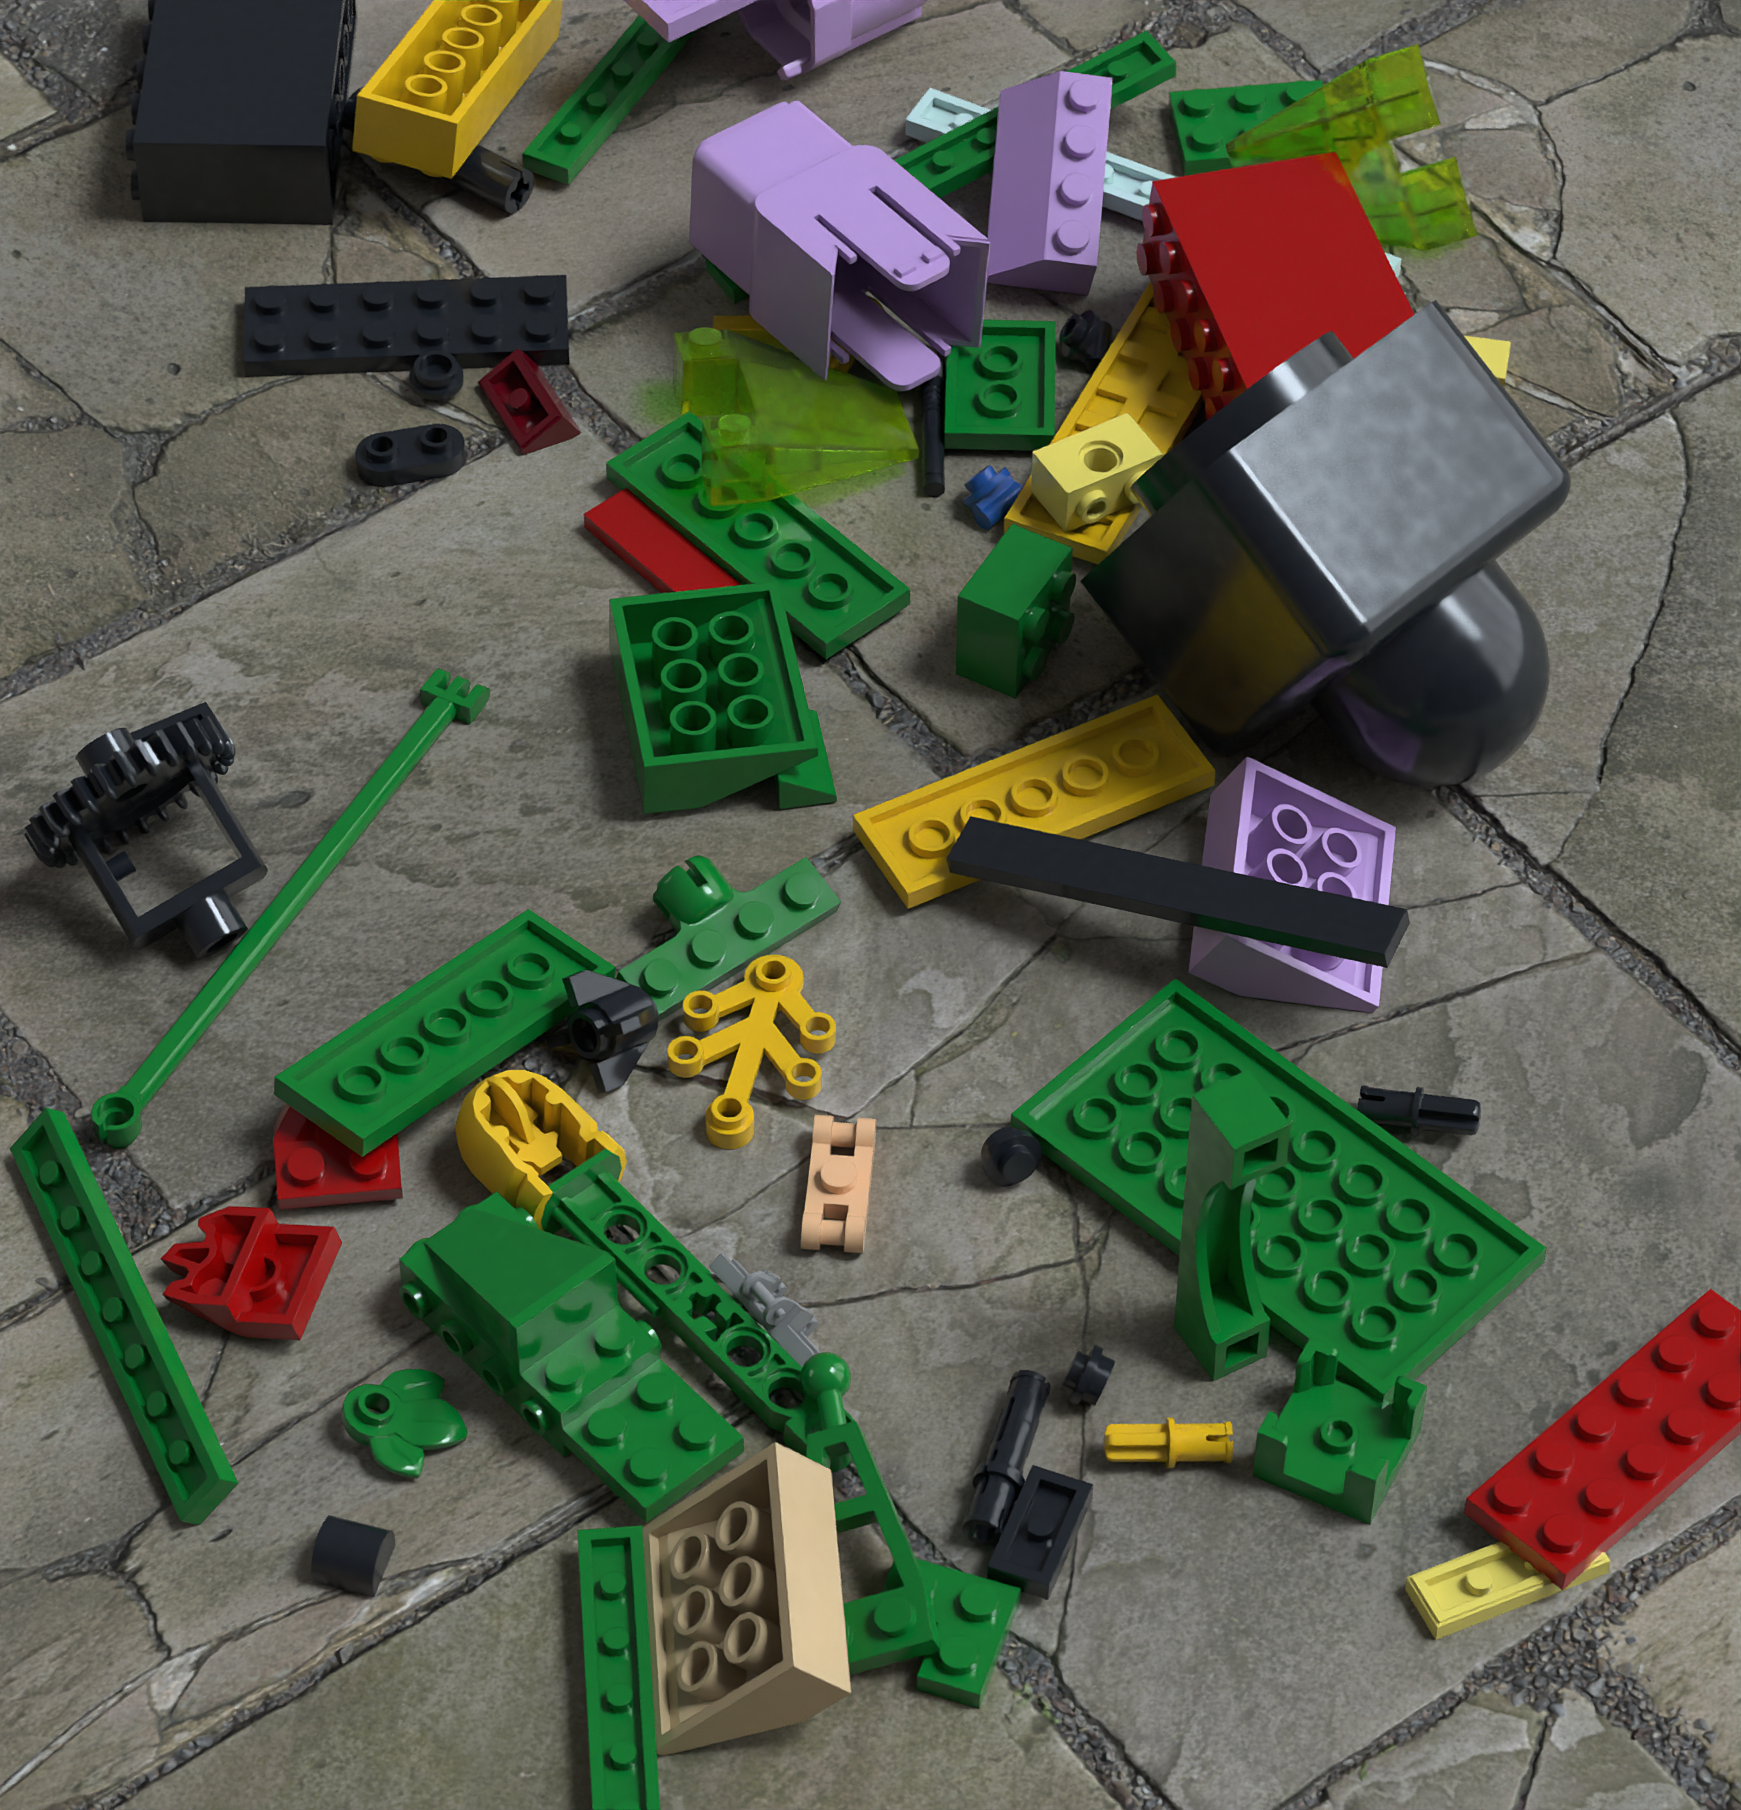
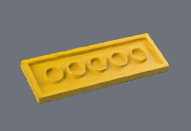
M1157 694L853 814V831L907 909L981 880L950 873L946 861L970 816L1070 838L1083 839L1214 786L1215 769Z

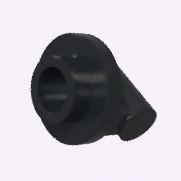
M1087 310L1081 315L1074 314L1064 324L1059 335V341L1062 342V356L1070 361L1080 360L1085 364L1089 372L1094 373L1110 348L1112 326L1106 321H1101L1100 316L1092 310Z

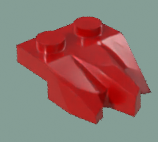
M285 1104L274 1122L273 1137L279 1210L403 1199L398 1133L361 1157L291 1106Z
M228 1206L198 1219V1227L205 1234L203 1242L174 1244L160 1258L172 1272L184 1277V1279L171 1282L162 1293L168 1301L243 1337L301 1340L342 1245V1241L334 1226L279 1224L271 1208Z

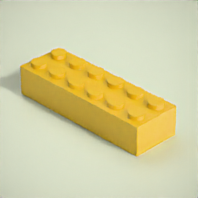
M433 0L357 95L352 151L370 155L379 162H394L419 169L428 176H444L452 179L558 39L563 0Z

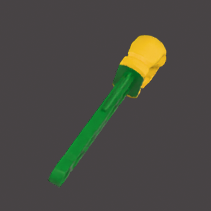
M506 1070L479 1082L465 1096L455 1125L462 1159L472 1174L492 1194L497 1191L514 1208L518 1206L524 1208L532 1216L539 1230L554 1234L564 1227L579 1243L607 1251L616 1259L617 1281L653 1317L658 1316L769 1428L782 1432L785 1444L793 1451L806 1457L807 1434L821 1430L817 1402L809 1398L801 1386L800 1374L802 1367L711 1278L712 1273L620 1183L627 1163L625 1150L609 1134L604 1131H598L597 1123L562 1088L542 1075L526 1070ZM563 1155L576 1165L575 1169L549 1186L539 1178V1175H543L561 1163ZM615 1225H625L633 1228L639 1237L629 1244H617L610 1241L604 1233ZM666 1265L676 1270L680 1277L671 1284L660 1285L650 1281L645 1272L653 1266ZM696 1310L702 1315L712 1311L715 1313L714 1324L705 1316L694 1320L692 1318V1311ZM719 1332L721 1336L716 1341V1333ZM747 1346L758 1351L762 1359L758 1364L742 1367L731 1362L727 1354L731 1349ZM788 1387L799 1392L804 1401L794 1408H782L770 1400L769 1394L778 1388ZM844 1409L846 1423L854 1421L852 1416ZM848 1453L831 1458V1472H837L846 1468L853 1461L851 1454Z

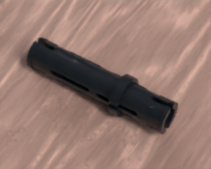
M1020 1370L1012 1375L1007 1397L1001 1409L987 1457L983 1463L978 1465L973 1476L972 1485L975 1491L970 1508L962 1524L963 1533H968L967 1538L980 1545L993 1546L998 1543L1007 1523L1010 1508L1013 1502L1017 1501L1025 1483L1022 1475L1023 1468L1039 1425L1043 1407L1051 1390L1050 1383H1045L1046 1378L1035 1371Z

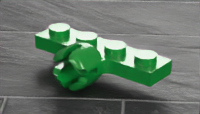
M697 855L685 860L690 868L687 871L679 865L675 866L657 883V890L653 893V902L675 929L676 936L619 970L616 980L635 985L646 992L656 1004L659 1022L682 1008L683 1000L689 993L713 989L747 968L755 959L768 955L836 913L841 904L840 899L807 857L746 892H740L732 888L710 858Z

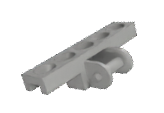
M720 1253L709 1265V1268L801 1367L811 1356L821 1353L807 1338L817 1328L819 1322L813 1317L814 1314L809 1309L802 1307L794 1300L782 1297L787 1291V1287L782 1283L783 1280L778 1275L768 1270L749 1274L737 1260L732 1259L730 1261L723 1253Z

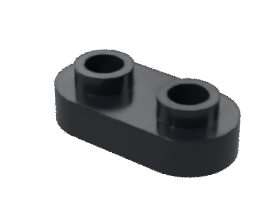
M430 424L372 434L360 441L355 450L356 467L359 477L365 483L376 487H390L448 477L457 473L463 467L466 460L463 435L456 428L446 424Z

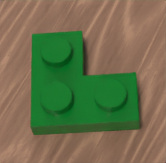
M917 1559L931 1593L941 1649L940 1651L925 1655L917 1675V1691L980 1709L1020 1605L1021 1589ZM894 1561L881 1593L904 1586Z

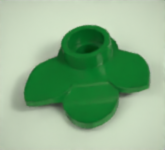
M423 1369L394 1371L380 1385L364 1384L357 1386L346 1395L341 1408V1417L348 1435L356 1442L369 1446L374 1460L381 1467L389 1472L409 1478L420 1477L424 1464L423 1450L445 1448L459 1444L466 1440L468 1430L458 1411L446 1401L439 1399L445 1380L441 1376ZM368 1409L375 1410L380 1414L372 1413Z

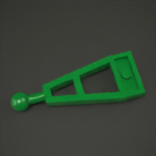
M831 1352L817 1353L804 1363L800 1374V1382L804 1392L809 1398L817 1402L821 1431L807 1434L806 1458L830 1469L831 1458L848 1453L851 1454L867 1494L834 1503L837 1534L878 1522L904 1584L900 1588L843 1603L850 1676L940 1651L941 1649L929 1587L867 1439L857 1421L846 1423L842 1397L846 1394L851 1384L850 1368L846 1361L837 1354Z

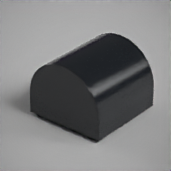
M332 1515L327 1516L319 1530L311 1562L312 1582L375 1597L396 1546L394 1532Z

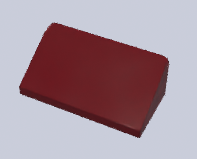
M519 348L477 382L519 449L525 455L573 439L581 434L577 424L541 369Z

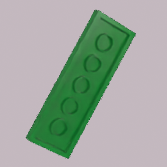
M690 411L606 462V478L621 491L625 488L630 490L740 584L779 581L790 630L825 659H828L910 605V588Z
M527 909L274 1077V1095L363 1157L575 1012L579 1006L571 1007L562 978L580 971L589 970L615 979L616 967L530 909Z

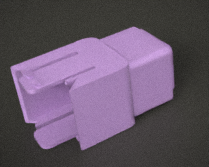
M793 101L789 104L787 102H780L703 140L698 145L692 161L690 244L750 295L749 312L752 318L824 380L827 379L830 354L842 364L849 361V354L832 341L830 336L882 382L896 391H908L935 377L940 372V358L865 294L867 292L872 294L944 357L951 354V347L949 345L981 347L991 242L882 150L870 145L852 146L799 101Z

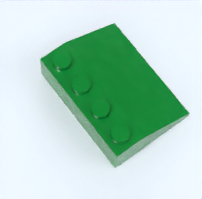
M779 581L609 599V648L644 814L701 808L818 756V746Z

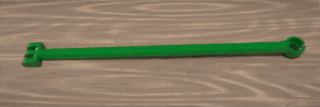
M440 668L433 672L420 689L421 705L425 706L426 709L125 1085L121 1086L117 1092L106 1094L94 1103L91 1117L95 1136L100 1141H103L105 1145L109 1143V1145H112V1148H124L134 1142L142 1129L141 1112L455 718L471 725L489 700L490 689L488 687L476 684L469 692L471 683L468 679L457 676L449 685L451 679L450 672Z

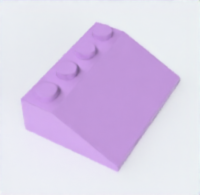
M1246 757L1210 795L1202 866L1389 905L1396 827L1250 757ZM1194 926L1188 973L1242 997L1373 1013L1379 1007L1383 967Z

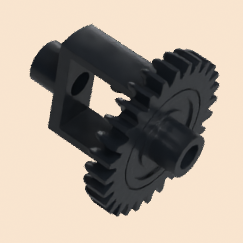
M210 716L200 721L198 718H193L185 725L181 722L176 723L165 733L162 729L158 730L145 742H142L141 739L134 741L125 727L112 730L96 738L81 749L75 757L85 776L74 778L70 781L71 787L52 795L55 800L41 805L38 808L40 813L32 816L29 819L31 824L24 827L26 840L37 858L46 866L63 868L66 863L70 866H75L79 858L81 859L132 946L137 950L143 949L177 928L196 959L208 957L226 948L248 930L230 898L264 879L268 872V868L217 786V774L225 775L228 772V766L233 764L236 751L232 740L221 722H219L218 718L211 719ZM191 790L194 795L202 798L238 859L138 917L117 883L136 872L132 861L127 853L123 851L105 862L97 848L103 853L109 854L111 847L108 840L115 835L123 844H129L127 831L133 826H138L142 832L148 834L149 826L147 819L152 815H158L163 821H169L166 806L175 802L180 808L187 809L188 803L184 793Z

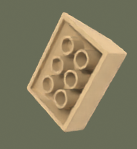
M774 1442L642 1527L657 1754L666 1756L801 1723L851 1694L832 1474L830 1469Z

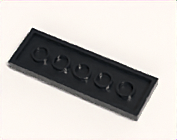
M566 275L245 287L243 356L245 377L411 371L416 359L420 355L436 350L444 351L454 356L462 369L495 368L517 348L524 352L538 366L570 365Z

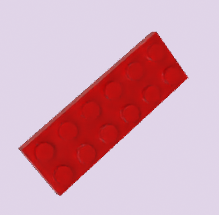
M1712 1289L1708 1290L1466 1498L1463 1514L1499 1542H1503L1512 1552L1526 1563H1530L1540 1574L1543 1573L1563 1591L1600 1554L1606 1553L1741 1433V1311Z

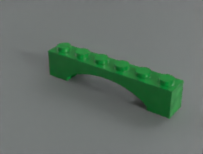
M1249 1069L1226 1080H1214L1204 1086L1199 1092L1192 1094L1174 1329L1213 1382L1267 1357L1271 1319L1263 1309L1255 1275L1251 1246V1204L1258 1177L1287 1164L1291 1124Z

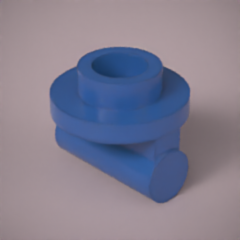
M988 465L964 484L970 493L962 501L974 513L977 524L985 530H989L1007 515L1023 489L1021 484L1012 479L1011 473L1006 467L995 472L992 466Z

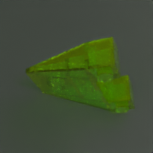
M1419 44L1361 62L1225 144L1233 168L1336 152L1380 244L1429 251L1478 236L1468 191L1456 156L1403 172L1392 141L1399 137L1441 125L1431 80Z
M702 327L691 332L674 333L673 391L681 416L688 411L697 417L724 415L721 418L702 420L701 477L711 506L766 502L918 459L919 448L896 391L832 367L828 368L827 379L824 380L793 353L728 329L716 330Z

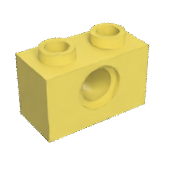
M1125 413L1033 451L1031 492L1066 533L1085 524L1097 522L1104 516L1135 503H1140L1131 492L1130 487L1163 457V453L1128 413Z

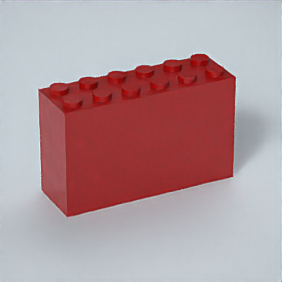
M1336 152L1152 181L1149 204L1144 205L1142 210L1145 232L1143 243L1137 245V264L1143 276L1148 275L1153 285L1156 308L1160 314L1165 313L1171 325L1170 333L1173 346L1177 352H1183L1188 363L1190 384L1194 391L1200 390L1205 401L1207 420L1277 366L1322 335L1333 331L1353 358H1356L1415 315Z

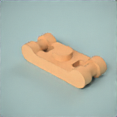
M815 1115L805 1210L802 1219L801 1249L820 1250L821 1244L844 1246V1252L849 1253L864 1252L876 1141V1119L858 1118L857 1124L834 1122V1116ZM832 1146L855 1148L854 1156L831 1155ZM824 1218H825V1219H839V1220H846V1221L824 1220Z

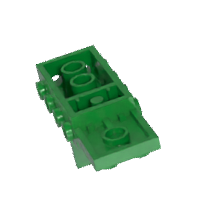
M496 1191L478 1205H470L463 1209L453 1222L430 1238H423L415 1242L405 1255L399 1258L402 1287L399 1288V1295L408 1311L428 1326L444 1342L446 1347L481 1377L494 1394L507 1402L536 1434L542 1436L564 1458L573 1452L644 1522L648 1523L744 1452V1437L660 1359L662 1347L655 1331L643 1320L636 1322L620 1307L617 1296L616 1259L607 1251L539 1230L532 1216L520 1206L514 1208Z

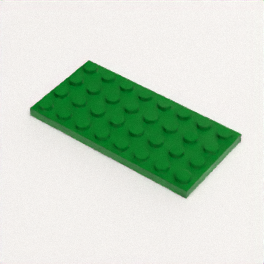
M1176 978L1011 1113L1010 1127H1016L1031 1133L1039 1142L1044 1155L1179 1256L1192 1094L1199 1092L1204 1086L1214 1080H1226L1249 1069L1291 1124L1287 1164L1258 1177L1251 1204L1252 1257L1263 1309L1271 1319L1270 1325L1302 1350L1310 1338L1335 1348L1339 1353L1336 1375L1350 1386L1372 1394L1382 1402L1385 1400L1391 1402L1393 1400L1395 1381L1398 1376H1404L1412 1380L1419 1377L1545 1262L1547 1247Z

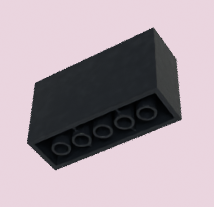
M148 0V17L152 24H144L142 32L143 53L147 57L139 58L137 62V86L141 93H133L131 100L132 124L136 126L135 129H127L125 140L127 161H135L136 169L133 168L131 172L132 200H141L143 222L333 225L344 136V126L342 125V118L344 117H342V113L349 95L358 21L357 1Z

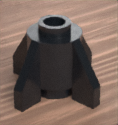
M589 970L580 971L562 978L571 1007H579L576 1013L569 1018L568 1028L546 1036L548 1047H558L571 1043L581 1056L588 1059H599L600 1061L590 1065L599 1094L623 1086L649 1042L656 1036L658 1010L655 1002L640 987Z

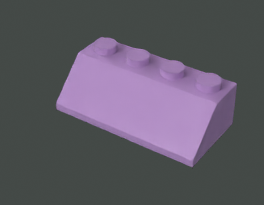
M1059 71L1001 90L987 238L991 242L987 283L1089 295L1098 263L1113 78Z

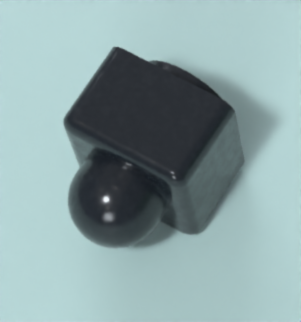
M1435 300L1356 358H1353L1333 331L1322 335L1277 366L1209 418L1130 487L1131 492L1151 517L1080 582L1203 742L1212 751L1219 754H1236L1245 751L1310 703L1346 750L1363 765L1379 775L1396 782L1414 786L1444 787L1456 785L1481 777L1507 761L1530 736L1543 711L1550 673L1548 648L1543 629L1535 612L1496 562V559L1561 508L1570 491V474L1451 318Z

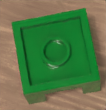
M1310 1338L1298 1358L1294 1391L1279 1418L1276 1413L1269 1411L1257 1431L1253 1476L1370 1525L1421 1431L1427 1386L1407 1377L1398 1376L1395 1381L1393 1402L1391 1403L1387 1400L1382 1402L1372 1394L1336 1380L1338 1351L1333 1347Z

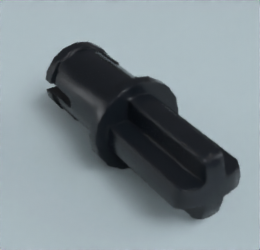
M1362 1085L1360 1089V1097L1362 1099L1359 1098L1357 1110L1377 1125L1411 1129V1135L1415 1136L1419 1135L1420 1130L1472 1136L1477 1133L1480 1126L1481 1105L1477 1100L1424 1094L1423 1087H1417L1415 1092L1373 1088L1367 1085Z

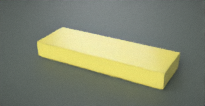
M1497 1542L1408 1576L1405 1586L1407 1594L1435 1640L1562 1591L1543 1573L1540 1574L1530 1563L1522 1560L1503 1542ZM1601 1553L1564 1590L1607 1574L1610 1559L1606 1553Z

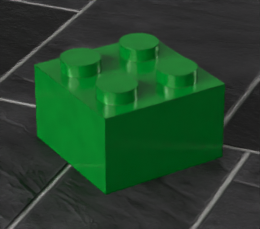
M1014 524L1009 527L957 596V675L1015 699L1029 680L1036 681L1045 668L1048 654L1056 643L1060 645L1065 643L1074 625L1075 616L1074 613L1070 612V597L1076 585V574L1072 573V547Z

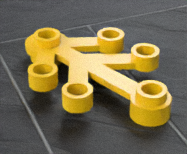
M782 955L759 957L746 968L743 982L715 995L703 990L689 993L683 1000L684 1024L689 1029L698 1032L714 1028L719 1018L753 1004L748 1018L701 1040L691 1036L678 1037L672 1040L667 1048L669 1070L674 1075L683 1078L699 1074L705 1065L738 1050L724 1094L718 1096L708 1106L705 1113L707 1138L713 1145L721 1149L733 1150L741 1148L753 1138L754 1111L748 1102L764 1053L785 1079V1087L789 1095L796 1099L807 1100L817 1096L821 1091L822 1070L820 1065L812 1059L800 1058L775 1026L774 1020L777 1011L782 1010L800 1031L802 1047L811 1053L817 1054L825 1053L835 1045L836 1023L830 1015L814 1012L800 994L804 986L803 971L789 957ZM699 1008L709 1010L708 1012L703 1014L693 1012L694 1010ZM814 1030L826 1032L819 1036L810 1034ZM683 1054H690L694 1056L693 1058L688 1060L678 1058V1056ZM800 1076H807L812 1079L810 1081L801 1082L797 1081L795 1078Z

